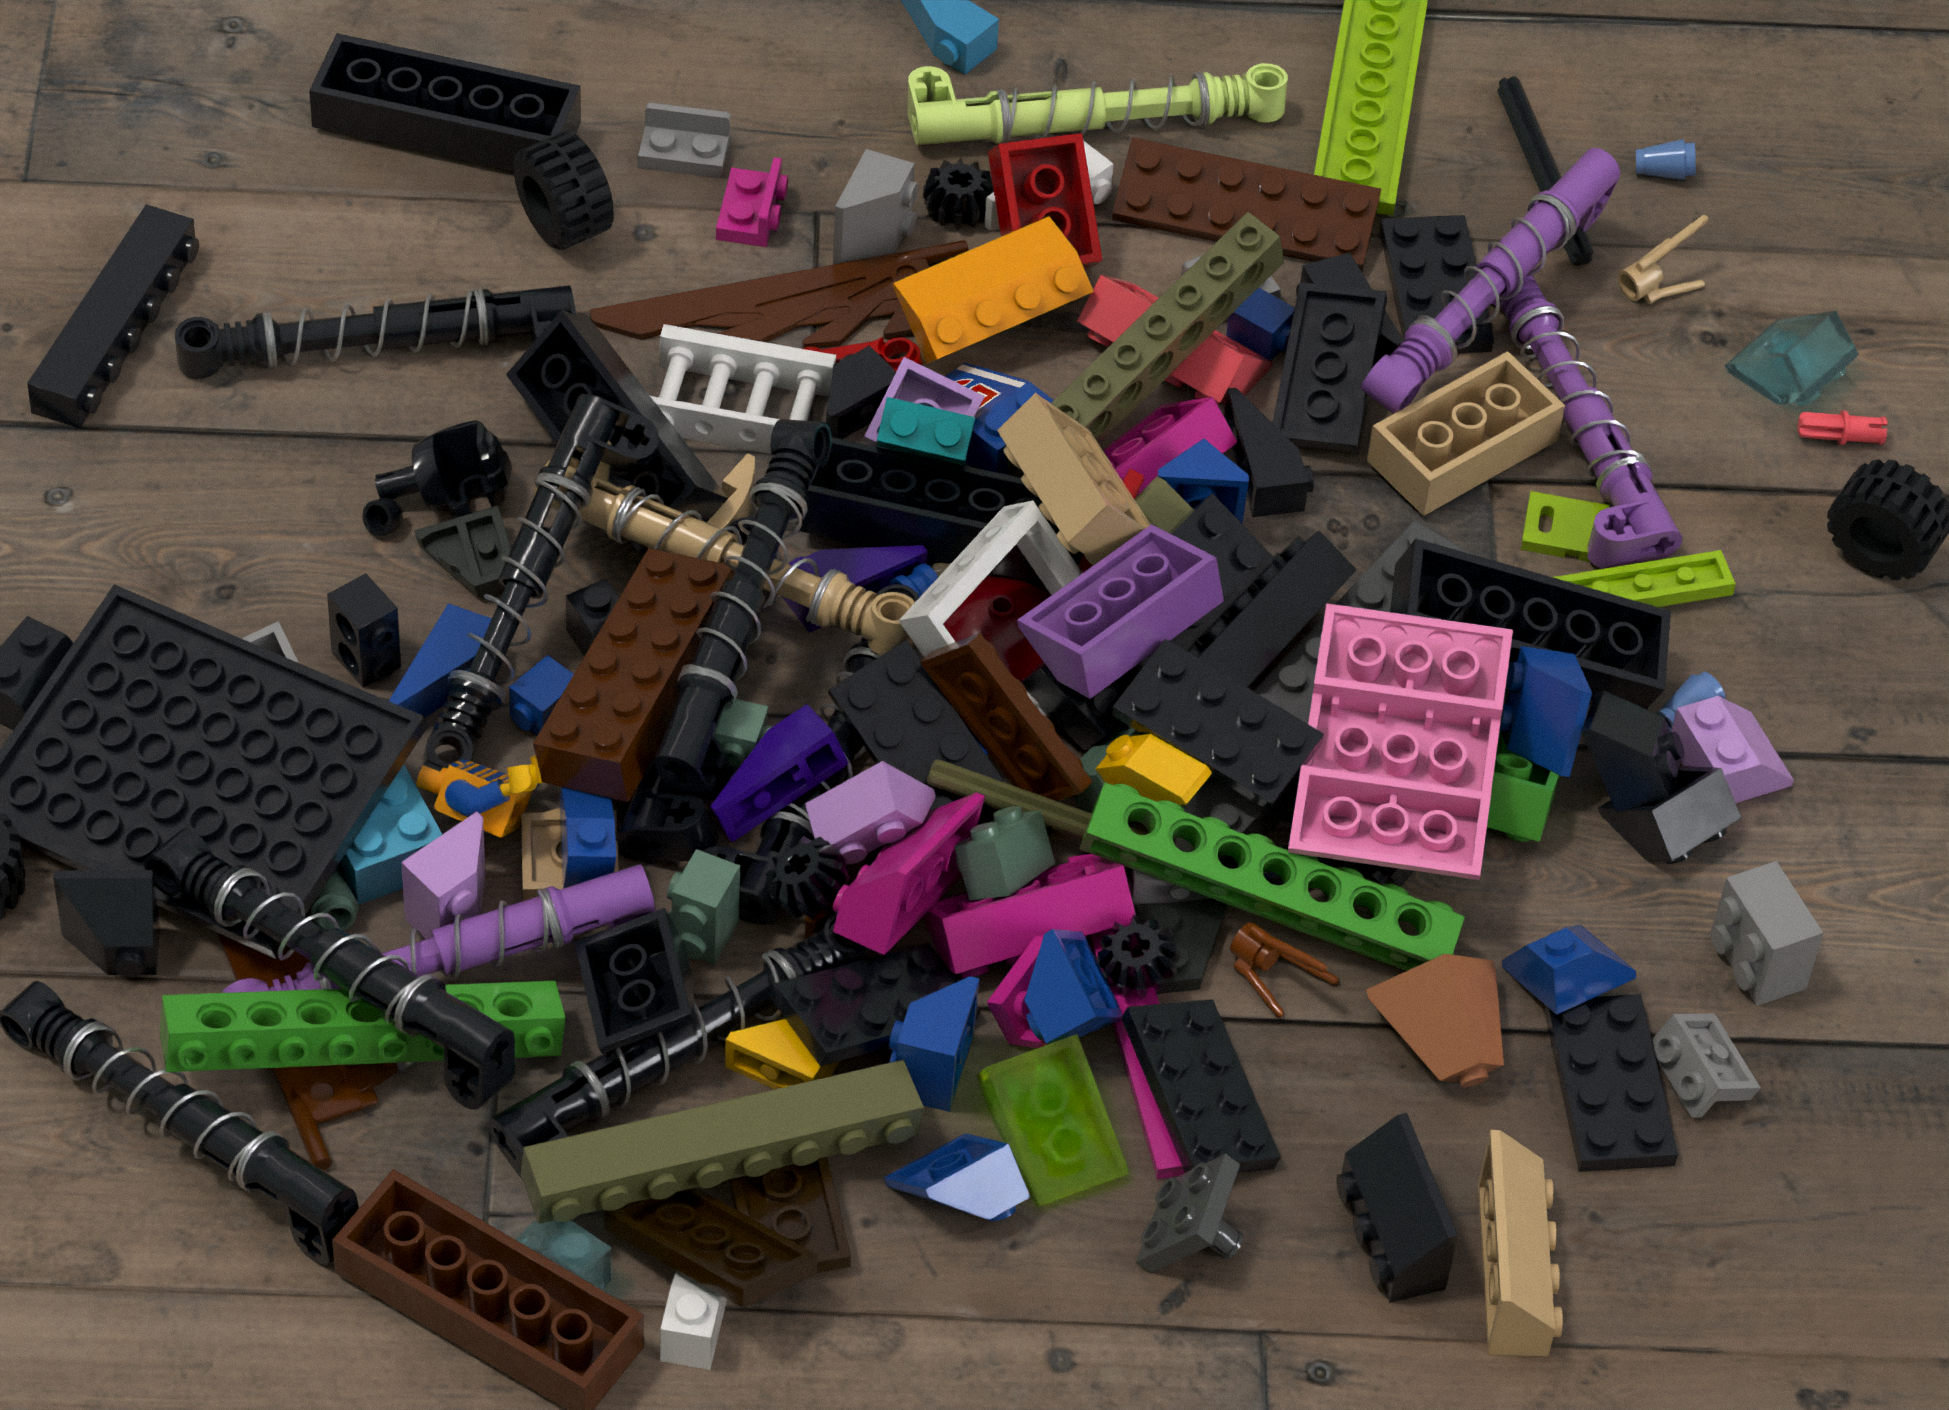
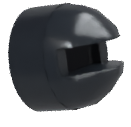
M379 498L370 501L363 509L364 525L370 533L376 536H383L394 532L400 527L403 520V511L400 505L389 498Z

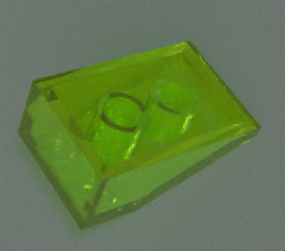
M1077 1034L987 1066L976 1075L992 1120L1003 1142L1009 1144L1024 1183L1037 1208L1129 1174Z

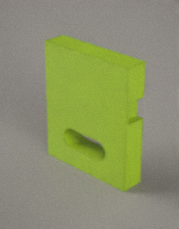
M1530 491L1520 550L1564 558L1565 554L1577 556L1578 560L1591 562L1587 557V546L1594 519L1601 510L1609 508V505ZM1547 515L1551 517L1552 525L1550 532L1544 533L1539 530L1540 516Z

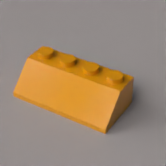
M1050 216L892 283L926 364L1094 292L1077 251Z

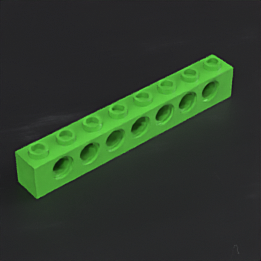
M1106 782L1104 783L1096 799L1079 847L1080 850L1117 862L1123 866L1406 971L1443 954L1453 955L1465 916L1453 912L1452 907L1443 902L1434 900L1425 902L1409 896V893L1400 886L1374 883L1364 879V876L1354 869L1347 867L1334 868L1319 862L1316 856L1288 853V850L1275 846L1271 839L1263 835H1245L1229 829L1228 824L1220 819L1213 817H1204L1202 819L1186 813L1180 805L1167 800L1157 802L1143 797L1136 789L1125 784L1111 785ZM1136 821L1142 823L1147 828L1149 834L1138 835L1129 828L1128 822ZM1183 838L1192 845L1194 851L1184 852L1179 850L1175 846L1173 839ZM1218 856H1231L1237 862L1238 868L1230 869L1223 866ZM1271 871L1278 874L1283 881V885L1270 884L1264 878L1263 872ZM1308 889H1320L1326 894L1328 902L1314 900L1310 896ZM1358 904L1367 907L1372 913L1373 918L1364 919L1358 916L1354 911L1353 905ZM1398 922H1409L1415 927L1418 935L1410 936L1405 934L1400 929Z
M556 981L445 985L447 993L514 1032L515 1058L561 1056L566 1017ZM343 988L162 995L159 1034L166 1072L444 1061V1048L422 1035L412 1037L404 1034L396 1028L395 1021L387 1024L385 1022V1013L362 999L351 1002L349 1000V992Z

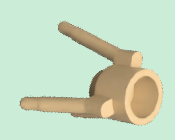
M1702 215L1671 239L1667 238L1639 261L1619 271L1617 275L1618 283L1624 295L1632 301H1637L1643 297L1647 304H1652L1663 297L1703 288L1705 282L1697 280L1659 289V283L1663 281V273L1656 262L1706 224L1708 216Z

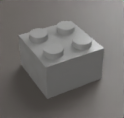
M1777 861L1726 878L1721 899L1718 902L1714 924L1710 931L1714 948L1719 954H1724L1733 968L1738 986L1744 991L1747 990L1756 1006L1807 989L1824 934Z

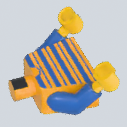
M536 755L530 757L531 764L508 767V774L465 759L451 763L448 768L426 760L418 774L416 787L438 795L434 804L436 811L460 821L478 812L483 817L484 831L502 838L520 828L521 813L526 812L532 792L537 787V783H542Z

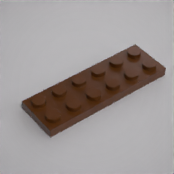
M1132 137L1112 212V220L1217 242L1249 212L1281 237L1283 256L1316 262L1350 252L1361 272H1363L1380 201L1381 188Z

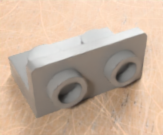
M647 103L645 109V129L638 154V168L722 178L730 145V113Z
M1715 1013L1673 1014L1652 1039L1657 1062L1692 1118H1702L1716 1101L1751 1100L1761 1088Z

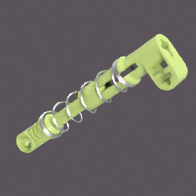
M1262 63L1249 68L1247 73L1241 77L1238 74L1232 75L1231 78L1225 75L1221 77V80L1218 76H1212L1208 72H1195L1190 84L1184 86H1176L1174 76L1171 74L1168 87L1138 90L1135 79L1132 77L1128 91L1103 93L1101 87H1097L1096 82L1093 81L1090 88L1058 90V87L1054 85L1052 91L1020 94L1019 90L1015 88L1011 95H1007L1002 89L1000 91L997 89L996 91H990L986 97L956 99L947 72L937 67L924 66L913 70L908 76L907 115L916 145L990 139L995 144L1008 143L1010 137L1032 135L1035 139L1045 138L1050 133L1072 132V134H1078L1075 131H1081L1080 133L1083 135L1086 130L1104 129L1105 123L1114 133L1119 134L1125 128L1128 120L1144 119L1152 129L1158 130L1163 126L1167 116L1182 115L1191 126L1195 127L1197 125L1205 126L1206 124H1212L1216 118H1222L1223 114L1225 117H1232L1233 113L1237 117L1245 113L1249 118L1258 122H1273L1280 119L1285 113L1288 75L1284 69L1277 65ZM1191 114L1196 122H1191L1187 115ZM1163 117L1158 126L1152 125L1148 118ZM1124 120L1120 129H1114L1110 124L1112 121Z

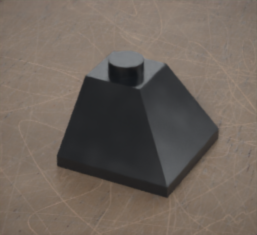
M153 870L54 871L53 880L62 936L107 975H121L124 977L157 975L160 923Z

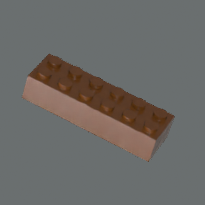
M648 548L533 743L542 783L629 802L660 746L679 697L676 685L682 667L692 663L701 640L696 631L706 627L715 604L710 595L713 592H719L723 582L732 579L734 570L729 568L727 564Z
M392 1169L332 1239L335 1273L566 1410H594L644 1347V1314L395 1169Z

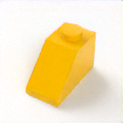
M1152 734L1123 735L1109 744L1106 749L1107 755L1095 768L1102 779L1108 784H1125L1136 789L1143 797L1157 802L1167 800L1178 805H1187L1212 774L1207 765Z
M786 1019L733 1031L726 1038L725 1067L772 1089L830 1077L839 1064L838 1061L820 1066Z

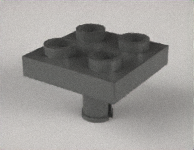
M1223 1154L1207 1163L1198 1164L1192 1170L1176 1178L1171 1177L1167 1179L1157 1191L1155 1197L1157 1206L1152 1220L1142 1232L1141 1242L1143 1245L1136 1263L1150 1273H1153L1206 1247H1210L1224 1260H1227L1228 1257L1231 1258L1240 1248L1244 1235L1221 1218L1240 1164L1227 1154Z

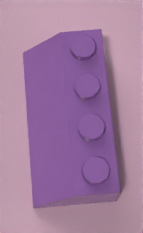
M1151 524L1017 620L1018 627L1060 683L1091 699L1154 653L1165 638L1169 641L1224 602L1217 559L1215 556Z

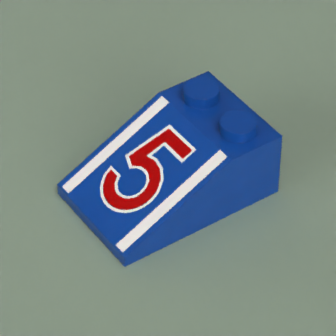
M964 362L944 377L984 396L975 415L974 428L965 463L973 468L1010 475L1003 451L1007 445L997 430L1035 393L1050 403L1053 399L1028 380Z

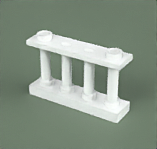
M664 324L660 335V367L668 368L659 397H650L684 439L771 454V434L776 422L780 420L763 416L771 388L776 387L797 391L789 420L807 421L814 396L829 397L836 355ZM685 371L711 376L702 405L676 401ZM728 379L754 383L746 413L720 409Z

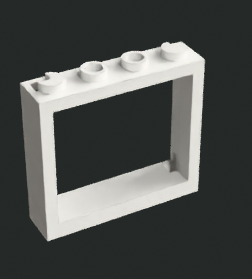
M1033 500L1004 506L898 620L924 658L931 651L955 643V640L943 623L1016 544L1051 595L1083 573L1067 549L1058 540L1056 533ZM1027 692L1028 697L1038 708L1041 714L1048 718L1050 715Z

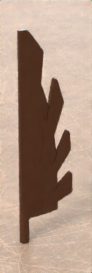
M966 240L594 308L590 310L589 315L591 322L597 328L639 340L661 335L664 324L683 328L697 325L733 327L716 334L761 342H768L799 326L827 324L805 338L802 347L840 346L869 318L890 314L894 315L883 331V338L891 339L913 335V332L892 283L929 268L928 264L946 261L969 251Z
M217 933L236 981L247 978L259 979L266 982L269 988L273 986L272 980L279 979L280 984L285 983L284 976L290 975L292 980L297 979L296 973L302 971L305 964L310 962V960L295 951L284 960H280L279 957L275 959ZM285 946L282 955H286L290 948ZM397 1063L272 1068L312 1164L322 1170H326L332 1165L331 1157L317 1124L360 1111L363 1108L378 1103V1098L373 1088L398 1071Z

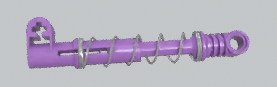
M1590 148L1549 191H1542L1535 195L1528 203V213L1523 218L1519 217L1511 220L1512 229L1503 236L1500 242H1490L1488 244L1489 253L1476 267L1467 266L1464 269L1465 277L1469 283L1458 294L1444 290L1441 293V300L1445 308L1434 319L1427 315H1420L1405 332V341L1390 356L1387 354L1383 356L1371 369L1361 385V390L1393 414L1407 407L1415 398L1421 386L1435 371L1444 370L1457 358V349L1467 347L1472 343L1477 331L1476 324L1491 322L1498 315L1500 308L1499 299L1507 300L1515 297L1522 289L1525 276L1538 273L1544 267L1547 258L1546 254L1549 251L1562 248L1575 234L1577 227L1585 232L1594 224L1609 202L1620 178L1619 165L1615 159L1602 149ZM1541 261V264L1536 269H1534L1537 266V264ZM1470 269L1475 270L1476 275L1472 280L1468 275ZM1518 285V288L1512 294H1509ZM1446 294H1451L1455 297L1449 304H1447L1444 298ZM1496 299L1494 313L1485 320L1475 321ZM1472 324L1473 331L1467 342L1455 345V341Z
M1533 274L1526 275L1523 279L1522 289L1515 297L1507 300L1499 299L1500 308H1502L1510 322L1509 334L1513 343L1521 348L1520 355L1523 358L1537 357L1544 371L1537 379L1541 381L1544 374L1548 376L1551 383L1543 385L1545 387L1553 386L1561 399L1560 401L1565 405L1563 418L1573 434L1570 443L1573 446H1580L1590 464L1587 468V473L1598 478L1596 490L1606 503L1613 504L1614 506L1601 510L1595 516L1587 546V557L1593 565L1600 569L1665 559L1680 547L1682 535L1651 483L1652 471L1643 455L1632 450L1630 446V431L1624 424L1615 420L1613 416L1614 406L1610 397L1597 390V376L1594 369L1590 365L1578 361L1580 345L1574 336L1562 332L1564 316L1555 304L1547 302ZM1518 285L1509 294H1512L1518 288ZM1496 299L1491 304L1496 306ZM1560 335L1571 339L1575 344L1577 353L1575 361ZM1532 349L1535 354L1526 355L1524 350ZM1577 365H1582L1590 371L1593 377L1592 387L1588 386ZM1603 398H1605L1606 401L1609 403L1610 409L1608 408ZM1620 427H1621V428L1624 430V432L1626 433V437L1624 436V434H1623L1622 430L1620 429Z
M640 864L560 890L554 886L543 887L542 890L538 889L537 897L513 905L500 901L497 910L464 919L463 916L457 914L454 923L431 930L432 937L425 939L418 929L413 928L410 934L409 945L381 953L374 943L372 944L375 950L384 956H401L407 961L410 971L418 976L441 971L446 978L455 981L460 971L485 963L499 967L504 957L530 949L541 954L546 950L549 943H552L555 948L562 947L570 943L574 935L605 926L607 930L654 912L656 909L647 876ZM415 933L421 941L415 942ZM393 960L404 967V965L398 960ZM308 962L302 971L296 973L297 979L292 980L291 976L287 975L284 976L285 983L280 984L279 979L272 980L273 986L268 988L267 983L264 981L247 978L230 984L222 993L342 988L325 977L319 981L314 980V971L311 969L310 962Z

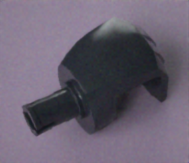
M473 420L439 430L418 441L412 447V466L383 474H376L375 484L380 498L393 500L420 492L429 509L447 510L454 518H458L472 513L469 502L476 495H486L491 507L503 502L508 489L512 465L507 452L502 448L498 438L482 422Z

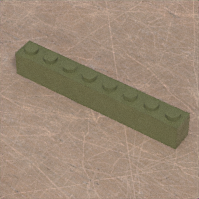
M904 1060L527 1146L523 1149L521 1178L538 1224L551 1221L567 1222L585 1213L602 1209L613 1211L624 1207L628 1203L649 1198L664 1199L675 1192L696 1187L711 1188L725 1180L742 1176L757 1177L766 1174L772 1169L793 1164L804 1166L813 1163L819 1158L840 1153L845 1155L855 1154L865 1147L882 1143H901L912 1136L918 1135L924 1107Z

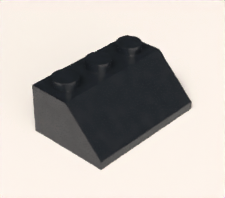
M1407 1113L1399 1114L1347 1151L1344 1157L1342 1172L1336 1177L1340 1199L1344 1204H1350L1354 1214L1353 1229L1359 1244H1366L1369 1251V1267L1372 1279L1377 1286H1383L1389 1303L1446 1290L1458 1234Z

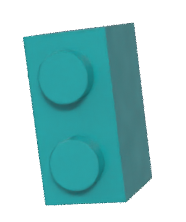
M887 397L877 436V447L965 466L975 417Z

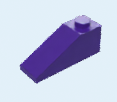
M923 545L824 549L806 557H798L791 561L789 565L792 566L804 558H811L817 565L820 578L824 577L831 569L840 570V572L847 574L849 581L855 584L856 587L861 586L866 589V592L873 591L877 595L881 589L889 586L891 579L899 575L907 577L911 575L914 567L920 564H927L928 551ZM804 562L796 567L815 575L814 567L810 563ZM781 596L809 633L821 628V626L812 624L811 621L807 622L806 618L809 613V607Z
M806 704L767 730L712 803L711 808L724 833L732 843L848 765L849 762L833 730Z

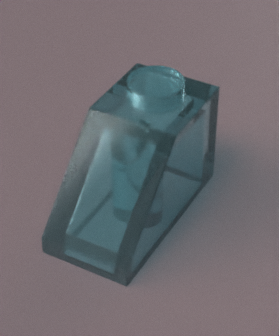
M535 1221L516 1239L518 1242L601 1290L611 1281V1247L573 1221H551L543 1224H538Z

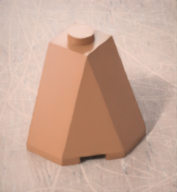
M1443 954L1366 989L1368 999L1440 1081L1458 1082L1463 1088L1471 1087L1489 1079L1488 1072L1504 1066L1497 977L1493 960Z

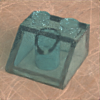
M1837 311L1776 320L1731 359L1725 367L1728 373L1775 404L1781 405L1796 402L1798 406H1802L1816 400L1821 395L1820 389L1828 382L1843 376L1847 372L1846 366L1859 353Z

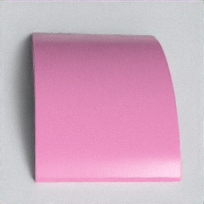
M1326 603L1308 722L1310 726L1324 733L1323 743L1306 765H1301L1288 853L1480 880L1513 630Z

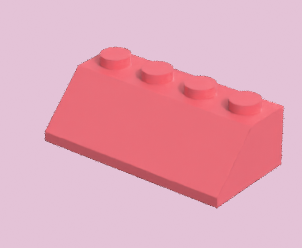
M1100 275L1093 288L1094 292L1090 294L1077 322L1089 328L1088 337L1109 347L1159 297L1132 282ZM1215 330L1165 381L1180 388L1183 383H1186L1196 389L1194 397L1197 399L1213 397L1217 405L1219 403L1226 404L1228 388H1237L1245 396L1270 370L1273 362Z

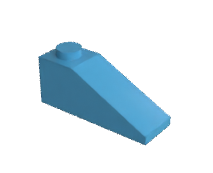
M901 0L932 54L964 75L997 50L999 19L971 1Z

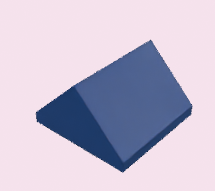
M1204 438L1158 469L1157 476L1165 480L1192 508L1213 493L1243 525L1249 475Z

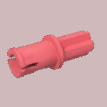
M1842 410L1840 414L1803 412L1798 418L1797 432L1801 438L1837 440L1839 445H1845L1847 441L1884 445L1887 437V428L1882 429V426H1887V418L1882 416L1849 415L1846 410Z

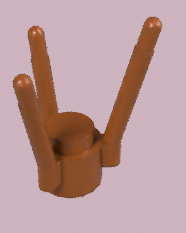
M1254 922L1244 925L1237 932L1231 943L1230 952L1238 957L1233 968L1247 978L1265 1004L1269 1006L1278 1018L1283 1017L1284 1011L1256 974L1255 969L1260 968L1263 971L1270 969L1280 956L1331 985L1339 983L1337 976L1326 971L1327 966L1325 963L1273 937Z

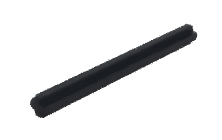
M1515 76L1509 79L1504 77L1499 81L1498 94L1540 192L1549 191L1562 176L1520 80ZM1577 227L1575 234L1564 245L1570 262L1576 266L1582 263H1590L1592 261L1591 255L1594 252L1586 232Z

